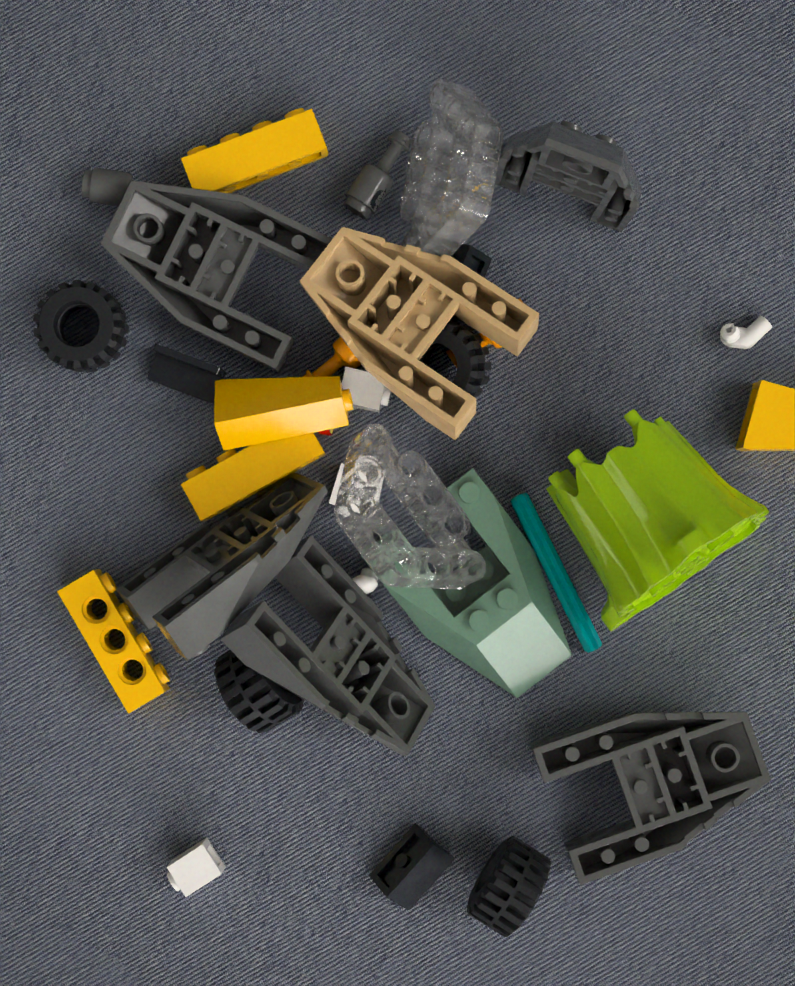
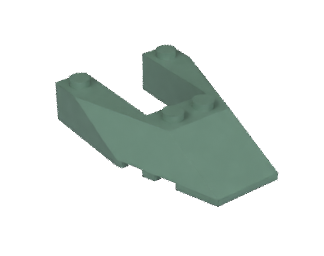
M472 468L447 487L444 492L486 545L432 588L389 533L361 554V556L426 638L518 698L572 656L534 549Z

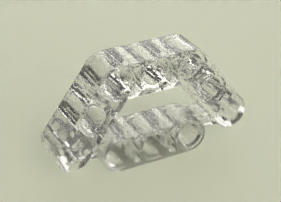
M440 78L433 84L429 93V105L433 110L432 121L422 122L417 127L412 140L400 205V215L403 220L412 222V229L403 238L401 246L406 247L408 244L421 248L423 252L438 256L443 254L452 256L488 217L502 148L503 129L473 90L445 78Z
M370 424L351 440L348 447L334 507V517L378 578L384 584L391 587L462 589L481 579L486 572L485 560L480 553L472 550L463 539L469 532L470 520L425 458L415 451H406L400 455L392 444L390 432L380 424ZM402 466L408 470L410 476L403 472ZM358 471L364 473V475L367 478V482L361 479ZM384 476L388 486L430 542L440 548L412 547L379 503ZM423 494L429 498L431 505L425 501ZM351 503L359 508L360 515L352 510ZM445 523L450 526L452 533L446 529ZM373 532L380 536L382 544L375 541ZM395 561L401 564L403 573L397 570ZM428 562L435 568V574L430 571Z

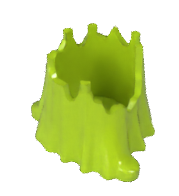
M635 409L624 415V419L632 427L633 447L617 446L607 453L601 465L587 460L580 449H576L567 457L576 468V479L568 469L560 473L556 471L549 476L548 480L552 485L546 489L573 531L607 591V602L601 611V620L609 631H613L639 612L649 608L676 590L687 579L704 569L717 556L743 541L760 527V524L767 519L765 516L769 513V510L764 505L745 496L718 475L669 421L665 422L662 417L654 420V423L643 420Z

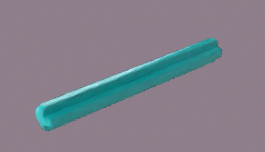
M521 493L513 497L510 503L584 651L589 653L597 650L602 646V642L529 495Z

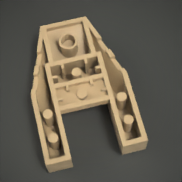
M345 227L338 231L300 280L302 287L363 367L423 419L455 441L476 414V398L419 360L453 315L517 357L538 330V312L453 257L445 254L438 256L423 252L421 248L408 244L405 247L386 242L385 238Z

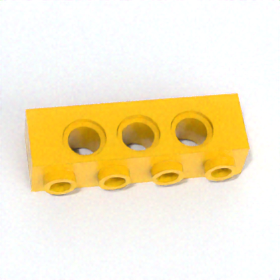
M96 569L58 590L57 593L129 714L169 690L170 687L167 682L170 681V677L164 666L160 662L156 664L149 652L153 649L148 638L143 632L138 634L132 624V621L135 620L133 613L125 602L120 604L114 593L117 586L108 572L103 574L101 569ZM96 599L103 600L107 605V613L103 618L96 617L92 612V604ZM113 629L120 630L125 636V643L122 648H116L110 643L109 635ZM130 660H137L141 663L143 673L140 678H133L128 674L127 664Z

